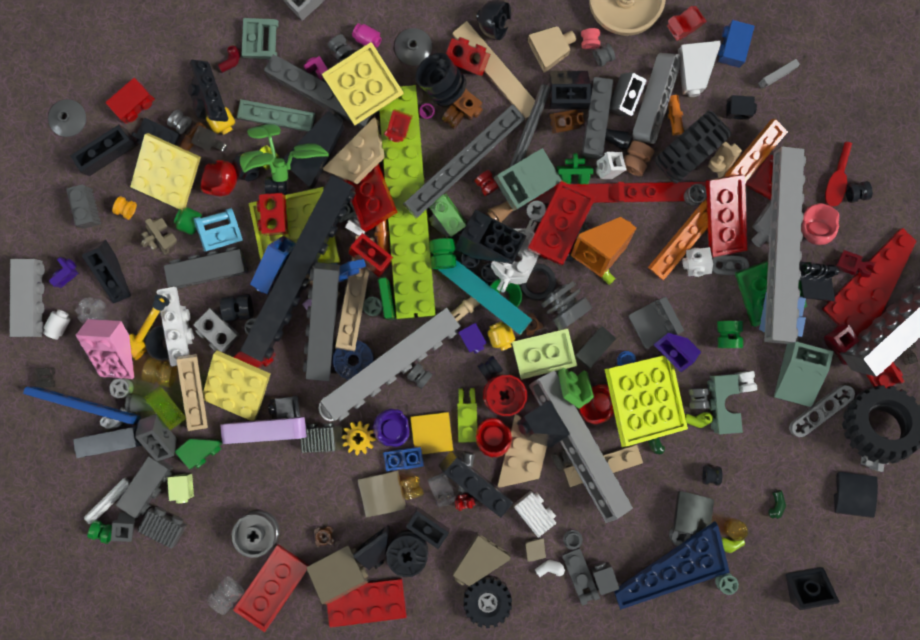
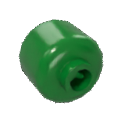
M184 207L182 210L179 209L174 220L177 230L194 235L197 231L194 218H202V214L189 207Z

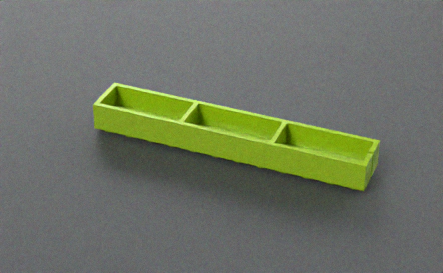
M416 85L401 86L400 88L404 94L379 110L382 148L384 149L385 156L383 159L385 182L398 212L388 218L391 256H393L392 269L397 319L415 318L414 313H418L419 318L436 316L427 209L418 218H415L403 205L425 184ZM394 109L413 116L407 137L403 142H393L384 135L388 129Z

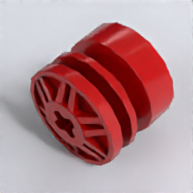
M498 375L486 383L483 390V400L491 412L501 416H512L519 413L525 406L527 390L518 378L512 375ZM506 390V395L508 397L507 399L503 398L501 400V395L499 393L500 391L504 392Z

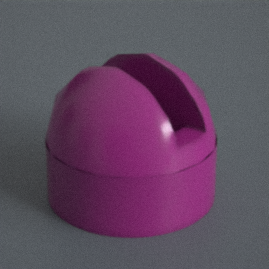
M424 103L419 107V115L422 118L430 119L433 117L435 110L431 104ZM423 107L430 113L428 116L423 111Z

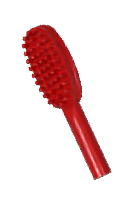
M844 142L837 171L832 174L826 187L825 203L831 207L838 206L846 192L847 176L844 172L852 147L851 142Z

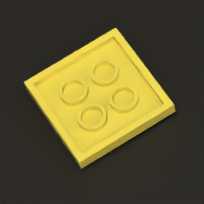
M372 42L322 74L354 126L404 94Z
M147 133L144 135L130 187L182 210L187 205L201 157Z
M217 350L213 354L203 391L204 401L250 421H255L271 374Z

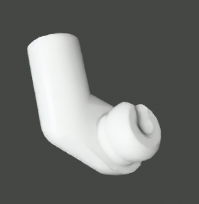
M547 560L535 568V571L539 577L547 572L562 576L565 569L560 562Z

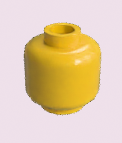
M225 107L229 118L227 122L209 120L208 116L206 117V121L216 134L222 132L225 135L233 130L231 126L235 124V119L227 107Z
M503 321L491 325L487 332L492 347L500 348L501 351L512 347L511 343L515 341L512 328Z

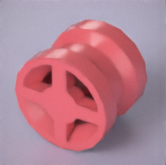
M589 28L581 31V37L583 38L581 43L582 49H596L601 46L598 40L600 36L599 29Z

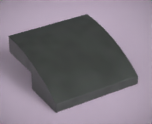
M679 491L677 494L673 530L695 535L710 525L712 522L714 499Z

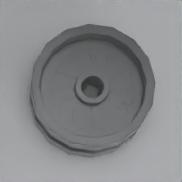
M263 510L251 511L240 518L234 525L232 543L243 556L250 558L260 557L266 554L277 542L280 534L279 524L276 518L269 512Z

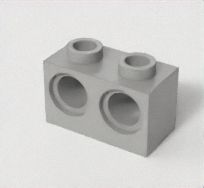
M209 309L194 324L197 328L196 333L203 339L206 337L211 342L209 345L214 351L226 352L241 337L228 322L223 320L222 316L215 309ZM209 320L213 322L211 330L206 328V323ZM223 333L227 337L224 344L219 341V337Z

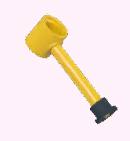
M155 295V301L152 304L153 308L137 335L133 333L129 335L131 354L134 360H138L146 352L147 349L143 339L159 312L163 311L165 306H168L170 303L169 299L163 295Z

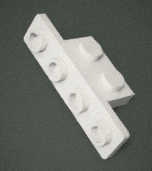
M170 287L157 290V294L165 296L170 301L169 305L165 306L164 310L160 312L170 365L177 366V357L189 355L188 345L193 344L194 332L192 328H189L188 321L191 319L189 310L185 306H180L177 288Z

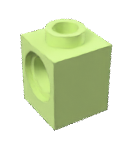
M192 473L167 477L169 501L176 500V503H186L188 499L194 497Z

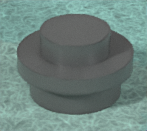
M569 530L564 534L563 542L567 548L574 550L582 545L583 538L577 530Z

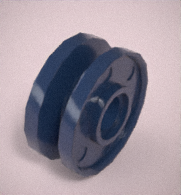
M357 340L355 352L336 349L333 355V365L335 371L341 377L350 380L373 363L375 358L368 345ZM353 355H357L359 358V362L355 366L349 363V359Z

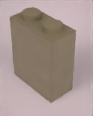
M348 545L306 567L322 604L327 605L368 583L366 579L368 573L365 567H361L359 561L353 556L356 548L353 549Z

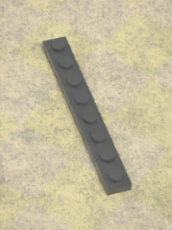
M512 104L403 205L415 218H418L525 119L524 116Z

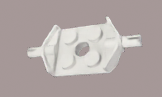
M530 220L526 229H514L527 236L517 254L521 258L520 262L514 261L513 264L492 262V270L495 275L501 278V282L497 287L498 291L505 292L507 285L510 283L522 284L527 282L539 255L528 250L535 234L533 231L537 225L536 221L533 223V220Z

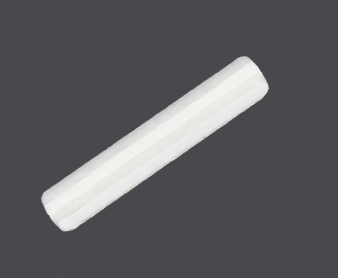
M128 478L122 479L85 515L84 519L89 524L97 520L124 494L131 481Z

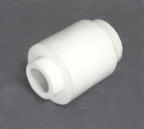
M62 310L52 311L43 327L45 329L43 334L52 339H58L59 336H62L71 320L68 318L69 314Z

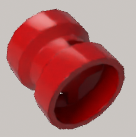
M490 170L483 172L474 180L477 186L482 188V193L485 196H488L499 187L493 179Z

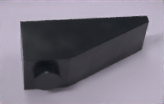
M105 239L89 246L82 254V257L113 304L130 297L131 294L117 256Z

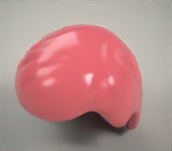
M823 203L808 207L804 212L801 223L803 236L814 245L830 243L838 233L839 212Z

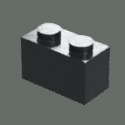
M417 507L406 525V528L437 549L440 548L450 530L419 507Z

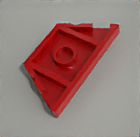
M769 154L745 182L746 187L770 200L772 196L773 155Z

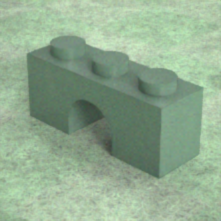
M738 374L710 376V380L707 381V388L709 392L711 391L709 408L713 411V421L710 423L711 429L717 434L743 433L741 413L728 412L725 408L726 398L732 394H739Z

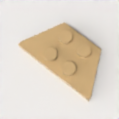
M374 117L323 170L358 184L385 158L384 149L382 148V136L378 130L380 122Z
M516 414L511 428L512 443L504 456L498 487L539 479L547 446L527 440L521 434L517 425L521 417Z

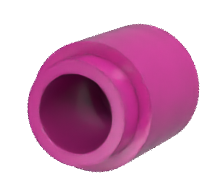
M358 23L352 33L355 41L364 46L372 42L374 47L377 48L382 40L380 32L366 24Z

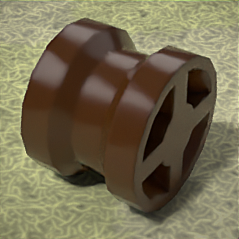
M451 105L443 115L442 121L449 123L450 127L454 130L460 124L465 114L458 112L456 107Z

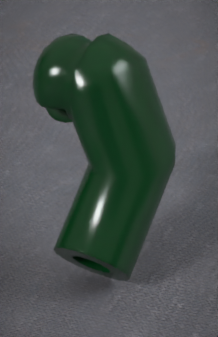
M660 437L648 440V444L654 454L661 455L664 453L665 447L662 446Z

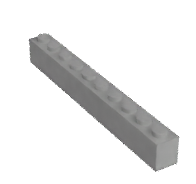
M780 147L774 152L764 342L790 344L795 343L798 337V329L796 328L799 317L797 304L800 297L798 282L801 277L799 262L802 257L800 242L803 237L801 223L804 217L802 213V204L804 202L803 185L805 183L803 171L806 163L804 149Z

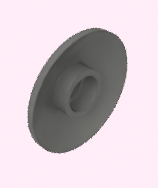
M406 29L398 35L395 41V53L399 60L407 65H420L425 58L431 55V39L427 33L420 29ZM412 42L417 44L415 47H410Z
M65 99L58 101L52 106L49 111L48 122L56 134L63 137H72L84 128L86 113L78 102ZM63 114H67L66 119H62Z

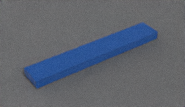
M37 386L25 387L23 393L128 424H138L139 420H141L140 415Z

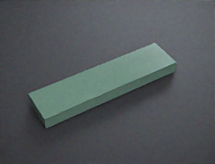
M240 99L237 119L262 124H275L279 127L309 132L314 125L316 114Z

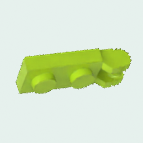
M459 388V404H457L459 442H476L477 403H475V388H470L471 403H463L464 391L463 388Z

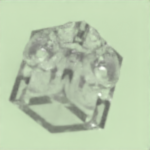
M91 297L81 300L78 304L79 307L75 309V312L79 315L77 316L83 324L88 319L105 320L106 316L110 313L106 308V304L101 299Z

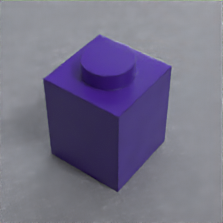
M476 323L458 332L469 353L473 351L476 354L485 349L483 345L486 344V341Z

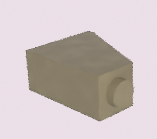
M477 533L453 571L454 580L461 585L471 586L508 562L511 555L483 535Z

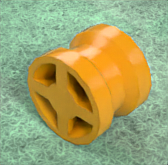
M120 196L116 199L112 212L116 215L121 214L125 219L129 220L133 217L137 204L133 201H126V198Z

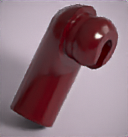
M234 45L229 46L227 49V60L218 64L222 73L238 65L240 50Z

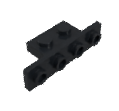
M192 59L190 65L194 78L188 86V94L191 96L193 109L196 111L198 119H206L208 115L209 120L227 122L229 118L209 62Z

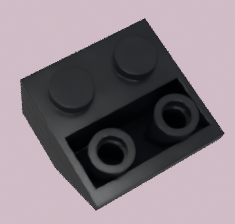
M550 71V109H588L591 104V83L588 71Z

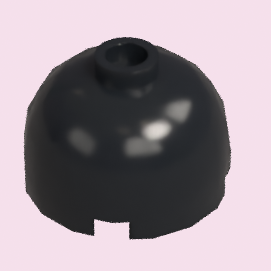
M492 0L484 4L476 17L480 31L490 39L502 40L508 27L504 28L507 19L511 20L510 4L503 0Z

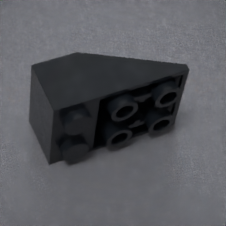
M475 209L455 249L471 258L513 264L527 236Z

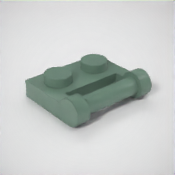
M243 18L242 57L270 60L273 54L277 56V52H275L276 28H278L279 21L275 19ZM264 27L269 28L268 51H263Z

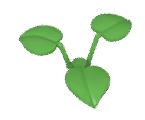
M264 124L252 127L247 132L252 138L268 137L272 154L263 153L262 151L245 152L240 157V165L245 173L252 168L269 164L273 181L283 182L288 179L287 170L291 169L290 164L293 157L328 156V152L321 146L313 143L297 145L294 147V151L290 152L286 163L284 159L276 158L272 136L280 134V127L275 124Z

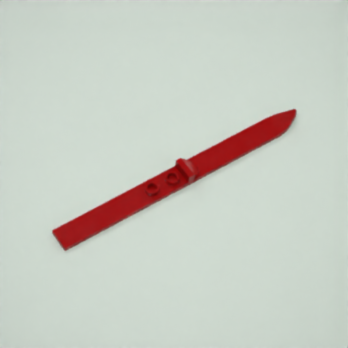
M706 182L570 184L596 196L593 203L685 201L684 192L694 184H702L706 188ZM559 184L531 200L528 204L533 201L550 204Z

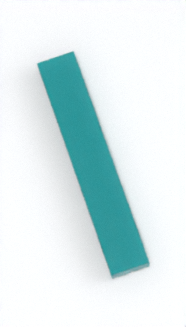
M457 260L455 268L438 269L519 335L523 333L532 321L529 316Z

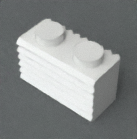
M530 490L513 506L539 538L556 524L554 520L556 515L549 507L545 509L541 504L544 500L537 492L533 494Z

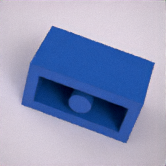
M732 20L728 26H725L722 32L724 41L723 44H720L717 53L719 55L718 62L740 68L746 61L755 26Z

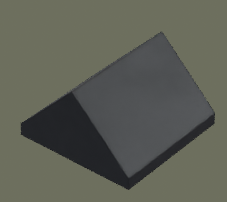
M823 567L786 574L790 602L799 610L833 605L840 602Z

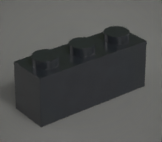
M118 124L70 155L81 173L91 176L136 147L137 144L128 130Z

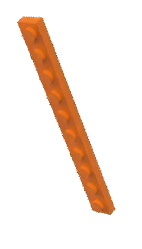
M771 119L724 177L743 174L745 175L746 182L786 135V129L776 119ZM707 198L648 266L661 280H664L684 257L686 250H690L708 228Z

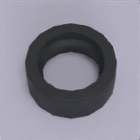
M536 263L532 272L542 271L547 275L549 280L547 289L542 293H534L529 290L527 283L519 285L526 297L531 300H542L554 291L556 277L550 267L545 264Z

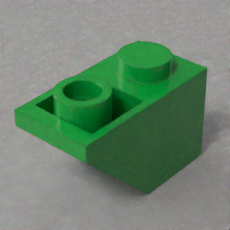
M194 437L178 448L175 453L189 470L194 467L198 469L207 462L206 457L210 454L214 456L222 449L220 447L222 440Z

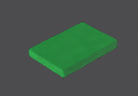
M380 278L378 282L384 318L396 320L390 281L387 278Z

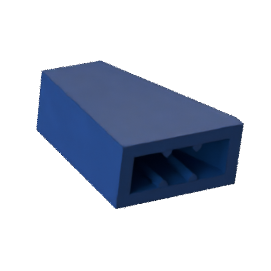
M282 236L269 244L250 285L254 286L261 293L268 294L271 292L296 243Z

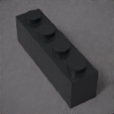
M450 451L439 464L444 474L500 518L513 504L504 492L453 451Z

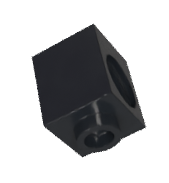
M731 95L727 99L726 119L749 120L753 117L757 110L755 97Z

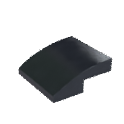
M838 472L836 474L837 493L834 494L835 513L874 518L878 494L877 477Z

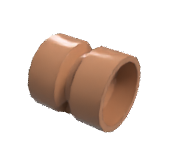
M632 141L627 151L629 155L624 156L626 171L635 176L642 177L647 168L646 162H650L654 150L642 142Z

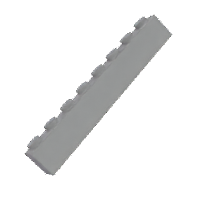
M447 308L321 400L320 403L334 421L337 418L339 421L343 420L349 415V409L353 406L355 409L359 408L365 403V397L368 395L371 397L375 396L381 391L380 386L384 383L387 385L391 384L397 379L396 374L400 371L404 374L412 368V362L415 360L420 362L427 357L426 352L432 348L435 351L443 345L441 341L444 338L451 339L458 333L456 329L460 325Z
M555 370L529 384L539 405L541 406L550 400L570 432V435L560 442L605 523L617 520L632 510L633 507L619 485L575 405L563 398L560 380Z

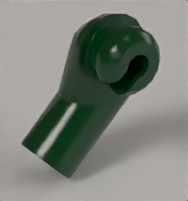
M782 490L772 492L776 503L774 508L768 510L769 516L772 519L781 518L786 508Z

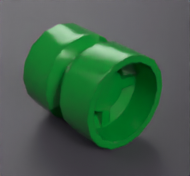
M444 238L429 241L430 252L433 254L431 257V269L455 268L456 256L452 254L455 251L454 239Z
M717 321V332L720 333L718 348H743V337L740 336V333L743 332V321ZM728 334H733L732 339L728 338Z

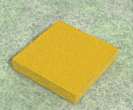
M449 412L411 416L414 447H421L422 454L453 451Z

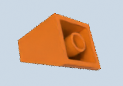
M619 217L580 233L570 256L602 278L627 248L636 227L630 221Z

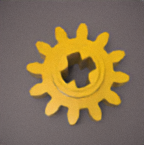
M359 421L358 426H356L352 422L350 423L352 429L344 428L348 434L342 436L343 439H347L343 446H350L349 453L354 449L356 450L355 454L358 456L360 450L366 454V447L370 449L374 447L370 441H375L376 438L371 437V434L374 432L373 430H368L369 423L362 426V421ZM358 433H360V437L364 438L360 443H358L357 439H354V436H357Z

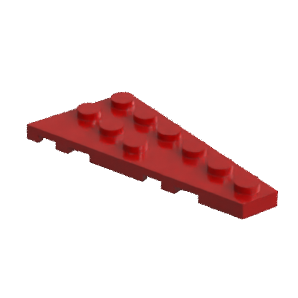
M900 228L869 260L875 264L873 269L865 268L871 272L870 277H863L860 272H857L835 294V301H829L822 310L838 326L840 324L849 325L858 337L859 333L867 329L874 319L881 316L917 241L904 228Z

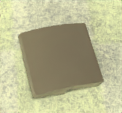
M398 470L358 479L366 517L406 509Z

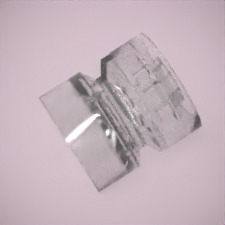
M226 576L218 584V589H214L207 597V602L216 612L225 615L233 607V602H237L244 594V589L233 578Z

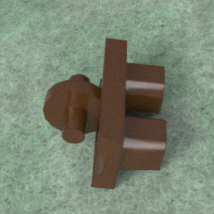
M577 109L549 114L552 120L550 122V125L553 127L552 134L579 129L580 125L585 123L583 112L578 113Z

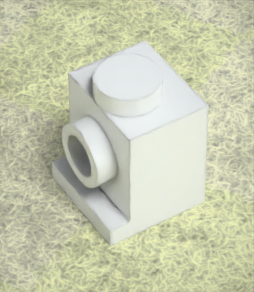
M606 152L605 156L596 161V173L600 176V179H613L626 171L622 152ZM614 161H616L617 167H614Z

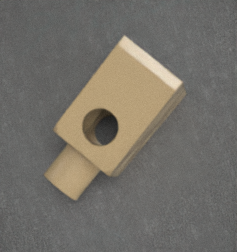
M557 26L533 33L528 37V43L543 72L548 71L567 57L570 52L568 45L576 41L573 31L562 34Z

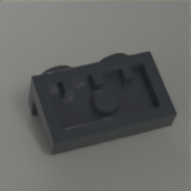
M144 118L137 134L133 132L131 135L137 139L136 143L142 145L144 135L147 133L174 145L177 144L180 137L179 133L147 118Z
M298 396L270 399L268 411L272 415V419L300 417Z

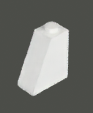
M720 41L684 44L678 49V54L681 58L680 76L683 95L688 94L689 97H696L706 89L720 47Z

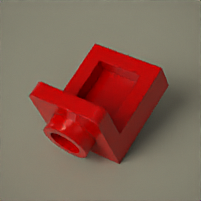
M394 109L388 129L384 135L393 142H403L407 137L413 116Z

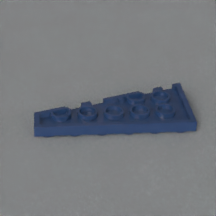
M716 521L621 584L619 589L614 591L620 610L730 573Z

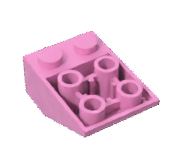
M88 319L78 331L76 337L97 370V373L100 377L133 379L134 370L130 339L122 321Z

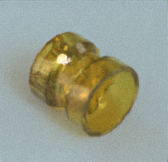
M419 475L400 481L405 489L404 496L406 500L424 495L423 488L419 485Z
M730 518L725 522L724 531L729 537L736 541H742L747 537L748 528L743 522L735 518Z

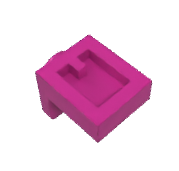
M320 56L310 58L304 65L307 73L316 70L320 80H324L322 74L328 69Z

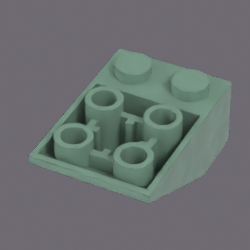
M543 148L494 177L513 211L562 181Z
M800 342L787 344L774 397L812 407L828 374L833 351Z

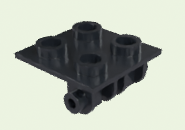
M799 262L802 297L835 301L832 277L838 275L839 269L835 265Z

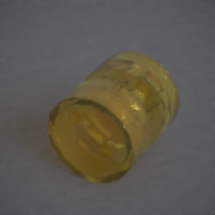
M149 357L142 370V381L153 384L158 382L160 386L171 388L177 376L178 366H171L170 362L165 361L162 363V360Z

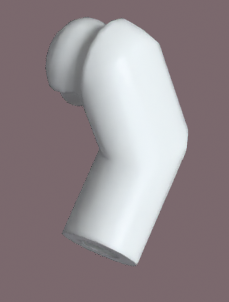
M102 417L100 420L101 426L106 429L118 428L123 424L121 421Z

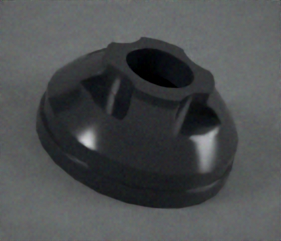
M163 325L150 330L145 341L147 352L157 360H169L168 349L162 345V341L165 338Z

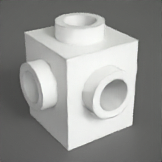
M710 247L686 250V258H683L682 261L683 268L687 269L688 276L699 277L705 274H712L713 261Z

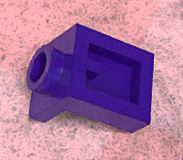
M59 257L57 261L63 269L57 270L49 282L54 287L62 288L79 273L75 269L77 267L71 259Z

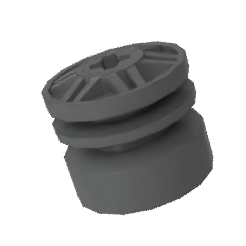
M574 281L561 285L541 303L543 308L550 303L553 306L546 312L547 314L555 311L558 313L552 321L559 331L593 308L586 297L579 300L575 298L580 293V289L571 293L570 289L576 285Z

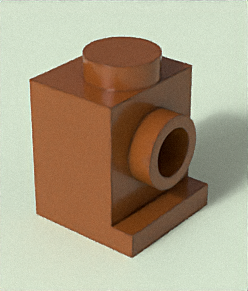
M466 88L462 96L453 103L456 110L463 112L470 121L473 117L477 118L483 111L481 108L483 102L468 92ZM470 101L473 105L468 107L466 102Z

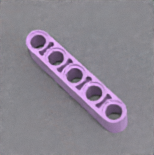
M305 417L220 424L222 444L307 437Z

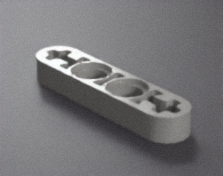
M841 385L790 423L789 430L791 434L797 437H804L854 399L855 392L853 388ZM842 390L848 391L846 394L847 398L841 397L838 400L834 398V395L839 398L843 394ZM831 400L834 404L833 409L830 411L825 408V402ZM813 411H816L819 415L816 422L810 420V414ZM806 422L809 424L801 428L802 432L795 431L797 424L803 425Z

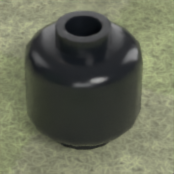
M240 152L235 156L232 164L236 169L239 179L252 181L258 177L261 168L255 167L244 173L240 165V157L245 152Z

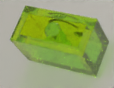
M161 386L144 397L169 430H172L186 419L185 415Z

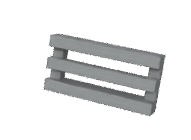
M797 59L763 78L758 83L760 88L764 89L794 71L800 65Z

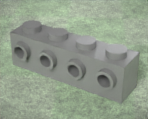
M10 259V337H42V332L44 331V324L42 322V313L44 312L42 275L45 269L41 260Z

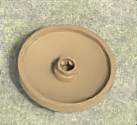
M589 0V6L594 18L603 28L614 34L629 36L642 33L654 25L664 9L666 0Z

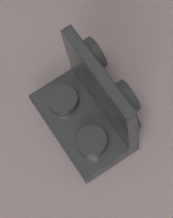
M662 297L628 315L645 348L653 346L667 333L677 335L684 331L667 297Z

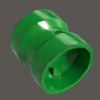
M94 520L89 528L87 537L92 540L99 539L101 543L108 544L111 541L112 525H104L102 521Z

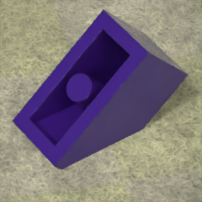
M667 333L654 344L680 372L692 365L701 353L688 338Z

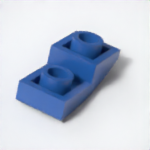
M421 447L383 452L386 472L424 466Z

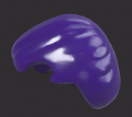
M393 408L386 409L378 414L374 420L373 432L376 439L382 445L398 447L407 441L409 437V424L402 411Z

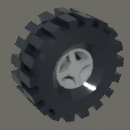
M489 575V577H483L471 586H468L463 597L466 616L470 617L473 624L476 622L477 626L481 628L482 625H485L486 628L494 625L495 628L498 627L499 622L503 624L505 618L509 617L510 610H512V597L506 583H503L498 577L496 579L493 575Z

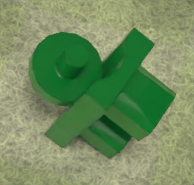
M577 153L572 154V159H565V165L572 164V166H557L558 175L567 184H571V175L578 174V184H589L590 174H593L591 166H578V164H585V159H578Z

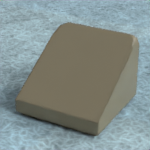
M544 538L525 540L527 562L546 558Z

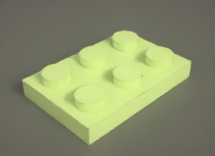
M568 329L512 342L520 379L550 373L554 370L558 371L563 367L566 369L577 366Z

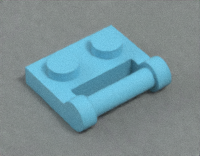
M232 208L225 209V212L211 216L194 218L204 252L243 241ZM225 219L229 221L228 225L205 231L204 225Z

